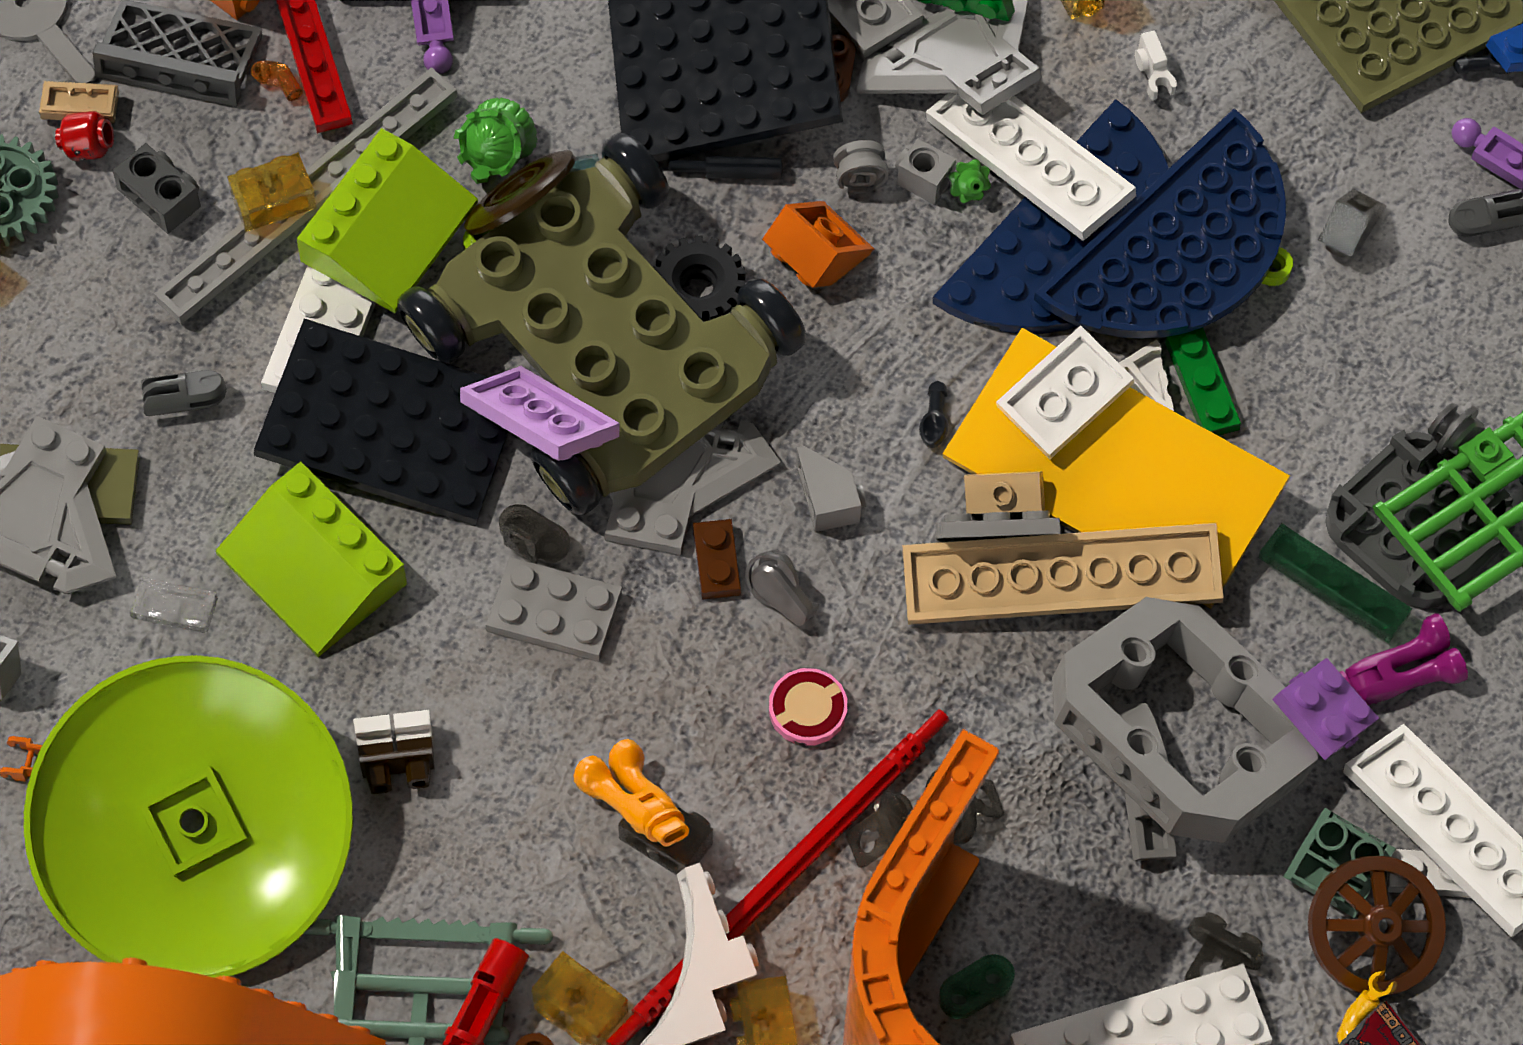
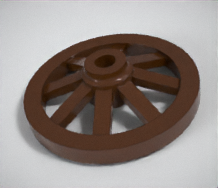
M1365 856L1340 865L1322 881L1310 905L1308 935L1312 951L1327 975L1342 987L1359 994L1364 990H1370L1369 980L1352 974L1346 968L1373 945L1371 975L1375 972L1386 971L1388 948L1390 945L1408 968L1401 975L1389 980H1384L1385 972L1378 978L1377 985L1382 991H1386L1388 986L1396 981L1397 988L1390 994L1393 995L1414 987L1433 969L1444 946L1446 918L1436 889L1422 872L1397 858ZM1370 871L1374 906L1350 887L1346 881L1360 873ZM1384 872L1394 874L1408 883L1391 906L1388 904ZM1336 892L1360 913L1358 919H1326L1329 905ZM1418 895L1424 905L1427 920H1402L1401 915ZM1382 919L1387 923V929L1384 933L1379 929V922ZM1326 931L1358 932L1360 938L1336 958L1329 945ZM1402 932L1427 933L1424 948L1418 958L1401 937Z

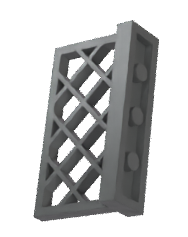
M121 0L102 43L97 42L92 52L95 77L237 107L241 98V85L262 38V28L132 0ZM127 13L143 16L145 20L128 26L124 19ZM169 21L177 23L179 28L163 33L158 25ZM151 28L156 37L140 43L135 34ZM207 29L212 30L215 35L199 41L194 32ZM187 36L192 44L175 50L170 42ZM237 36L249 38L248 43L233 48L228 40ZM128 38L133 44L129 48L113 45V43ZM221 43L226 52L211 58L205 49ZM163 45L168 54L162 56L146 51ZM199 53L204 61L195 63L182 59ZM231 60L238 66L236 71L217 67Z

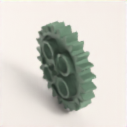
M0 134V212L7 211L5 214L0 215V239L8 247L10 246V237L16 236L21 242L25 241L23 234L25 230L37 234L36 221L48 223L45 211H55L53 200L59 198L56 188L58 185L56 174L53 173L51 161H46L44 152L42 150L35 152L30 141L21 147L17 136L7 144L3 134ZM21 184H28L25 187L18 188Z

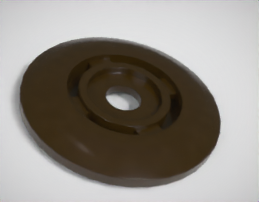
M570 150L554 152L527 164L507 177L474 207L465 220V230L470 235L481 234L500 226L528 209L550 192L570 172L576 162L575 155Z

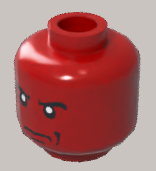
M98 111L71 113L62 119L60 128L56 129L55 140L57 147L63 150L65 155L72 161L103 158L108 149L113 146L114 131L111 122L105 119Z

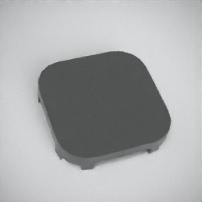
M1402 430L1392 436L1390 444L1344 486L1339 484L1332 494L1325 523L1328 534L1337 547L1396 599L1408 606L1421 609L1439 607L1448 601L1447 597L1375 514L1373 505L1379 501L1385 503L1438 468L1437 463L1443 459L1449 461L1456 455L1450 450L1443 454L1436 450L1439 441L1443 437L1439 433L1432 436L1431 434L1421 432L1406 433L1405 430ZM1469 467L1459 472L1472 489L1483 483ZM1446 480L1394 516L1409 532L1462 496ZM1505 488L1500 493L1496 492L1483 501L1497 518L1513 508V498ZM1470 509L1420 542L1419 545L1433 561L1486 526V524L1473 509ZM1515 526L1508 529V531L1511 534L1513 533ZM1496 537L1443 572V574L1458 590L1471 581L1501 553L1505 546Z

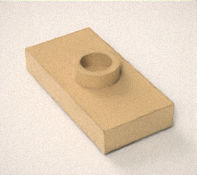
M44 81L39 109L40 118L45 120H62L67 114L98 111L105 119L115 123L119 98L118 85Z
M1043 471L964 475L966 513L983 514L1045 510Z

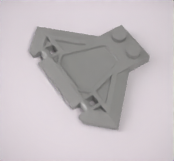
M1012 0L1015 12L1009 22L996 18L988 19L982 15L966 11H954L949 7L943 8L922 21L920 25L887 44L890 50L883 54L874 52L864 58L856 90L857 94L956 93L980 114L984 115L1041 79L1040 68L1019 52L1029 0Z
M36 416L16 451L0 456L1 566L39 583L48 573L57 577L53 588L64 594L117 578L88 488L89 481L107 453L104 445ZM58 554L68 558L65 564L55 560Z
M723 421L642 485L608 494L613 504L605 531V541L681 555L690 517L781 465V461L753 423L740 421L738 431L724 429ZM721 443L731 445L734 447L733 450H727L719 448V444Z

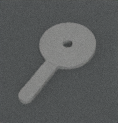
M0 0L1 38L18 42L39 39L75 83L93 84L95 82L94 69L58 27L65 16L67 0H29V4L24 7L16 5L19 0Z

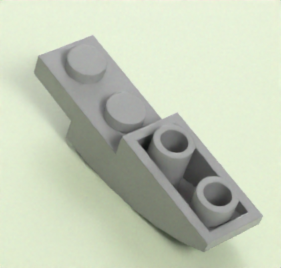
M1147 703L1109 705L1131 727L1144 726L1154 731L1161 740L1160 755L1168 762L1159 729ZM1125 792L1133 861L1166 860L1177 857L1174 835L1168 834Z

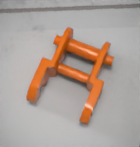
M10 736L8 737L7 744L11 747L19 744L21 749L28 750L25 766H21L20 769L2 767L0 768V776L8 778V775H11L16 781L26 782L27 777H30L33 767H31L33 755H38L43 745L33 744L31 738Z

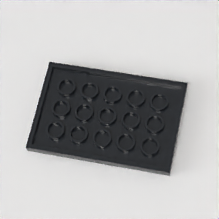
M304 318L256 442L254 456L291 468L302 462L316 476L476 526L509 431L460 402V388L489 377Z

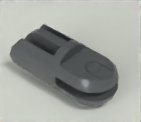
M1523 188L1466 199L1456 203L1449 213V225L1452 231L1460 236L1471 237L1523 226V199H1521L1523 197Z
M212 370L145 378L141 383L144 414L146 416H157L216 406L225 398L227 390L225 381L219 373Z

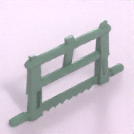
M346 915L335 916V922L331 921V919H317L304 933L305 935L325 936L335 934L336 971H331L330 974L334 981V1016L339 1018L338 1022L347 1026L368 1028L370 1034L376 1037L409 1038V1045H425V1039L445 1040L444 1033L447 1027L452 1026V1024L427 1023L429 993L468 995L472 987L470 983L472 978L359 974L358 964L360 940L362 938L483 943L489 945L494 938L507 941L513 945L514 942L546 945L553 939V934L548 929L522 927L517 929V924L512 922L490 923V927H482L475 920L466 925H463L460 920L448 925L445 919L433 924L429 918L420 923L411 918L402 923L399 917L387 922L382 916L373 922L361 921V917ZM356 990L414 993L410 1022L355 1020ZM506 1002L502 1003L483 1041L485 1045H499V1042H505L509 1038V1030L503 1026Z

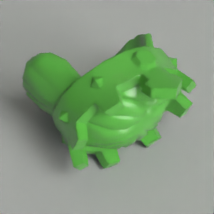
M492 98L482 102L475 111L466 115L468 119L461 128L455 130L454 139H459L461 151L457 158L461 164L467 162L473 168L471 178L476 184L488 182L491 175L500 174L503 177L509 174L511 168L520 159L532 154L537 144V131L532 117L524 108H520V104L505 98Z

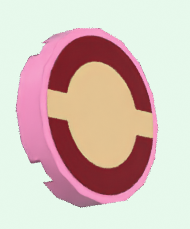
M801 668L787 673L775 683L769 696V717L773 727L785 740L790 742L805 743V746L822 744L830 741L837 735L845 723L847 716V696L845 691L831 674L819 669Z

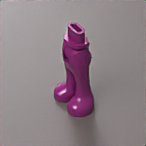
M1437 613L1423 620L1419 635L1413 640L1395 648L1365 657L1347 668L1345 672L1340 671L1341 675L1367 705L1378 704L1408 690L1433 682L1442 681L1449 684H1458L1468 680V670L1464 658L1456 648L1449 649V630L1443 618ZM1441 653L1435 659L1429 660L1416 668L1401 673L1394 671L1402 665Z

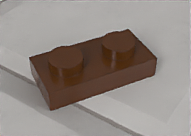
M732 519L693 523L702 600L741 596Z

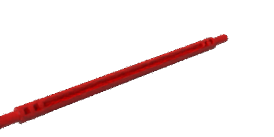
M938 709L914 734L908 733L726 915L729 925V933L726 934L728 940L739 937L926 750L925 745L950 720L944 711ZM683 959L631 1010L633 1014L605 1041L607 1045H626L644 1026L650 1027L664 1013L672 1000L682 971Z

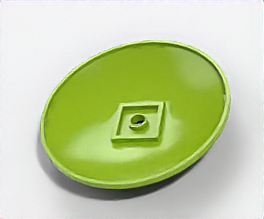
M200 655L166 657L134 665L115 673L81 696L60 718L41 747L32 768L24 805V840L32 876L41 897L52 915L77 943L105 962L122 963L124 958H137L146 961L148 966L176 969L213 978L235 976L247 972L273 959L299 940L327 907L338 887L346 867L353 831V801L346 767L335 741L313 709L286 685L258 669L236 661ZM191 810L200 811L204 817L203 827L195 833L186 832L181 823L184 814Z

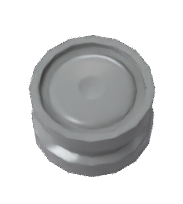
M858 140L838 148L833 155L834 165L838 168L836 174L838 186L841 189L846 186L848 192L861 193L867 192L868 186L874 185L877 189L884 185L889 177L888 167L883 161L885 158L884 147L876 141Z

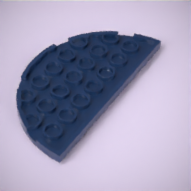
M1115 99L1076 141L1080 146L1136 187V197L1082 241L1036 204L1024 197L933 296L932 304L965 322L974 324L976 321L985 325L1000 327L1001 332L1019 333L1021 328H1024L1033 334H1045L1079 327L1054 315L1035 302V292L1169 169L1161 148L1143 122L1131 110Z
M1235 108L1232 109L1036 291L1034 301L1054 315L1074 325L1082 326L1084 329L1105 335L1140 339L1184 334L1218 321L1234 311L1254 293L1269 273L1277 256L1284 233L1286 197L1283 180L1277 163L1273 162L1269 152L1263 145L1264 139L1243 115Z

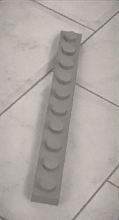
M431 67L154 293L156 302L175 320L183 324L312 218L381 128L403 140L408 139L457 98V89Z

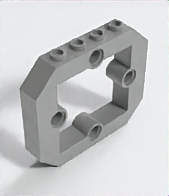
M1145 597L1066 652L1052 676L1054 723L1170 835L1225 843L1302 784L1318 760L1317 751L1272 700L1285 686L1226 632L1215 619L1197 605ZM1166 643L1212 686L1213 695L1219 702L1226 706L1234 707L1272 743L1265 750L1251 743L1238 745L1219 774L1220 784L1204 796L1160 755L1162 744L1154 731L1144 726L1131 727L1097 694L1098 691L1110 683L1125 690L1137 688L1142 683L1155 659V651Z

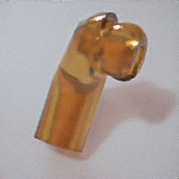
M260 60L252 65V77L263 85L280 87L288 101H295L302 96L303 90L286 64Z

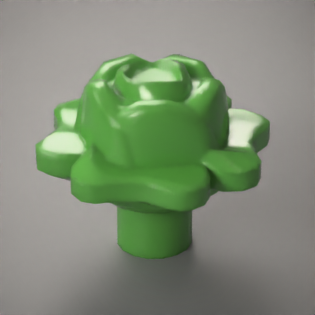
M973 159L968 163H957L956 171L951 172L948 176L951 182L950 194L954 197L959 196V200L962 203H967L970 200H982L984 197L983 191L991 188V183L988 179L989 168L985 165L981 166L980 161L977 159Z

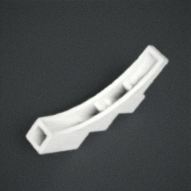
M700 863L686 867L677 874L685 905L686 944L682 971L672 1000L656 1027L640 1045H690L720 1034L726 1030L724 1023L727 1022V1014L722 1001L719 998L715 999L713 992L747 981L757 975L755 967H758V958L752 944H746L744 936L731 940L727 939L726 934L729 933L727 918L722 910L717 911L712 897L715 894L712 877L708 871L703 872Z

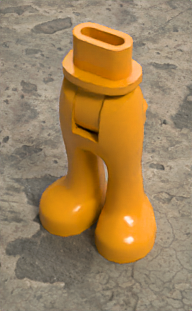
M625 739L615 744L609 753V768L600 757L594 755L585 757L579 762L574 771V782L580 791L592 798L608 803L634 828L636 833L646 835L647 839L651 842H659L665 847L684 839L688 835L689 828L684 823L683 814L661 788L650 782L643 775L645 757L642 748L636 742ZM620 786L625 787L632 794L626 793Z

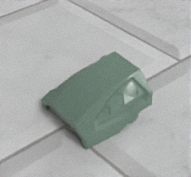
M1324 808L1283 877L1315 895L1322 881L1340 865L1365 856L1391 857L1396 848L1355 826L1329 809ZM1370 871L1360 873L1346 881L1365 900L1367 899L1372 890ZM1336 892L1330 904L1355 918L1358 911Z

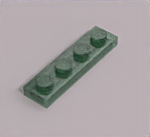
M1283 523L1280 524L1260 550L1259 559L1387 643H1390L1411 614L1413 608Z

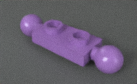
M411 0L418 46L429 44V49L424 54V65L427 70L432 67L437 73L443 74L451 68L453 63L451 52L443 45V42L454 41L449 0Z
M1471 118L1460 119L1454 124L1452 128L1454 142L1464 148L1476 147L1471 157L1472 160L1519 189L1523 188L1522 143L1494 126L1485 136L1481 132L1480 125Z

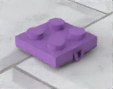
M1325 658L1305 674L1300 672L1289 681L1290 685L1281 690L1272 699L1324 760H1327L1342 747L1350 748L1360 739L1358 735L1379 719L1328 658Z

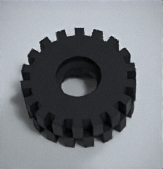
M695 236V242L688 243L687 237L679 239V247L677 248L670 243L665 247V256L659 253L656 258V266H653L703 322L731 313V309L738 305L737 296L739 289L746 284L744 266L741 267L739 255L735 254L732 256V247L726 243L722 248H719V239L713 237L710 238L709 243L703 242V236ZM702 278L712 283L713 291L703 297H694L685 293L684 285L691 279Z

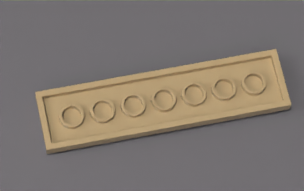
M1216 523L902 545L908 625L1130 609L1145 597L1191 605L1223 603Z

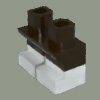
M429 710L393 714L397 751H394L389 715L353 719L363 778L367 779L371 794L388 793L391 791V775L406 773L408 788L420 789L429 787L431 770L435 769L432 724Z

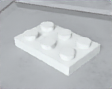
M1079 326L997 400L996 405L1050 460L1134 384V377L1082 326Z

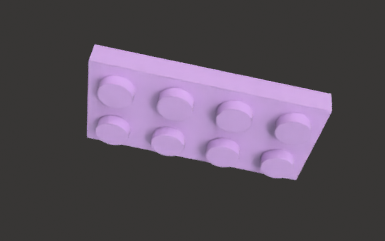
M522 366L460 388L461 403L558 461L569 459L573 455L587 449L600 447L603 443L619 437V422Z

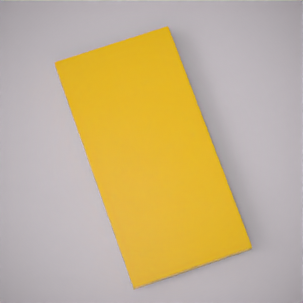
M1021 328L944 450L943 458L971 474L1043 471L1044 511L1049 510L1050 518H1060L1061 525L1076 533L1216 523L1222 588H1224L1290 480V475L1131 387L1049 460L996 405L997 400L1056 348L1055 345ZM1214 603L1203 604V605H1205V606H1207V607H1209V608L1211 609L1212 606L1214 605Z

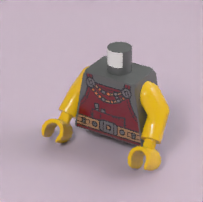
M1385 971L1375 972L1371 975L1368 982L1370 990H1364L1345 1012L1336 1035L1339 1045H1421L1389 1002L1384 1000L1380 1003V996L1390 995L1397 988V983L1394 981L1388 986L1386 991L1379 989L1377 980Z

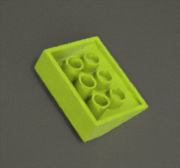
M381 128L297 237L300 262L389 311L396 313L398 311L397 301L400 295L418 284L477 205L478 198L414 145Z
M299 462L267 489L215 550L216 554L317 657H320L407 585L404 564L302 462Z

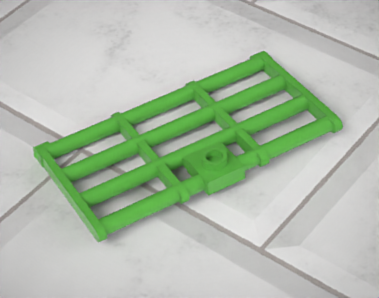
M1523 412L1514 418L1511 416L1503 420V425L1494 431L1488 427L1459 446L1455 457L1449 461L1443 459L1437 463L1438 468L1385 503L1379 501L1373 505L1375 514L1458 612L1471 605L1473 598L1521 566L1523 567V546L1508 531V529L1523 520V501L1498 518L1483 502L1523 475V456L1517 460L1504 444V442L1513 437L1523 448ZM1466 467H1469L1477 478L1483 482L1474 489L1459 474ZM1448 480L1462 497L1408 532L1394 515ZM1470 509H1473L1486 526L1432 561L1420 547L1419 543ZM1497 537L1511 554L1457 590L1443 572Z

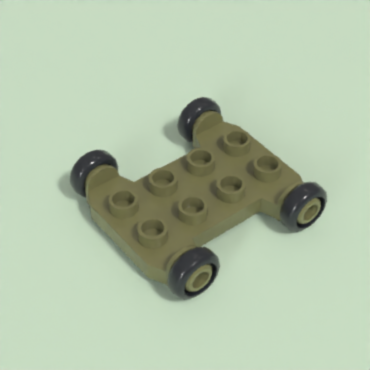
M626 132L616 133L603 143L602 158L595 163V167L568 173L561 182L535 204L509 221L493 228L449 261L437 284L432 285L428 290L419 286L411 287L401 294L397 301L398 311L404 323L420 345L435 360L442 363H450L462 355L465 350V342L471 346L475 342L503 333L544 380L620 423L618 438L605 442L600 447L590 448L577 453L566 460L558 461L535 446L532 449L531 461L540 478L555 498L567 510L576 515H585L599 504L600 494L606 497L612 492L638 487L758 395L771 368L777 364L776 354L790 356L802 348L806 340V330L798 313L786 297L773 284L764 279H752L739 289L737 296L738 305L731 309V313L703 322L626 239L625 236L635 221L641 217L640 207L644 209L655 208L666 200L669 193L666 176L659 164L640 141Z

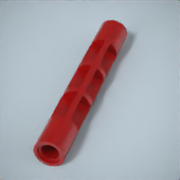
M498 938L492 939L470 982L472 987L452 1026L447 1027L444 1033L446 1038L442 1045H485L483 1041L502 1003L508 1001L530 958L525 951L507 941Z

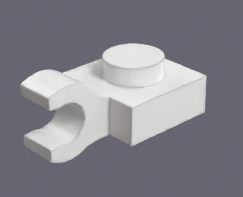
M1155 30L1142 33L1138 49L1135 50V61L1138 69L1145 71L1149 80L1147 87L1148 96L1152 100L1157 99L1158 88L1156 86L1158 85L1167 87L1169 94L1174 95L1176 79L1170 74L1166 66L1167 57Z

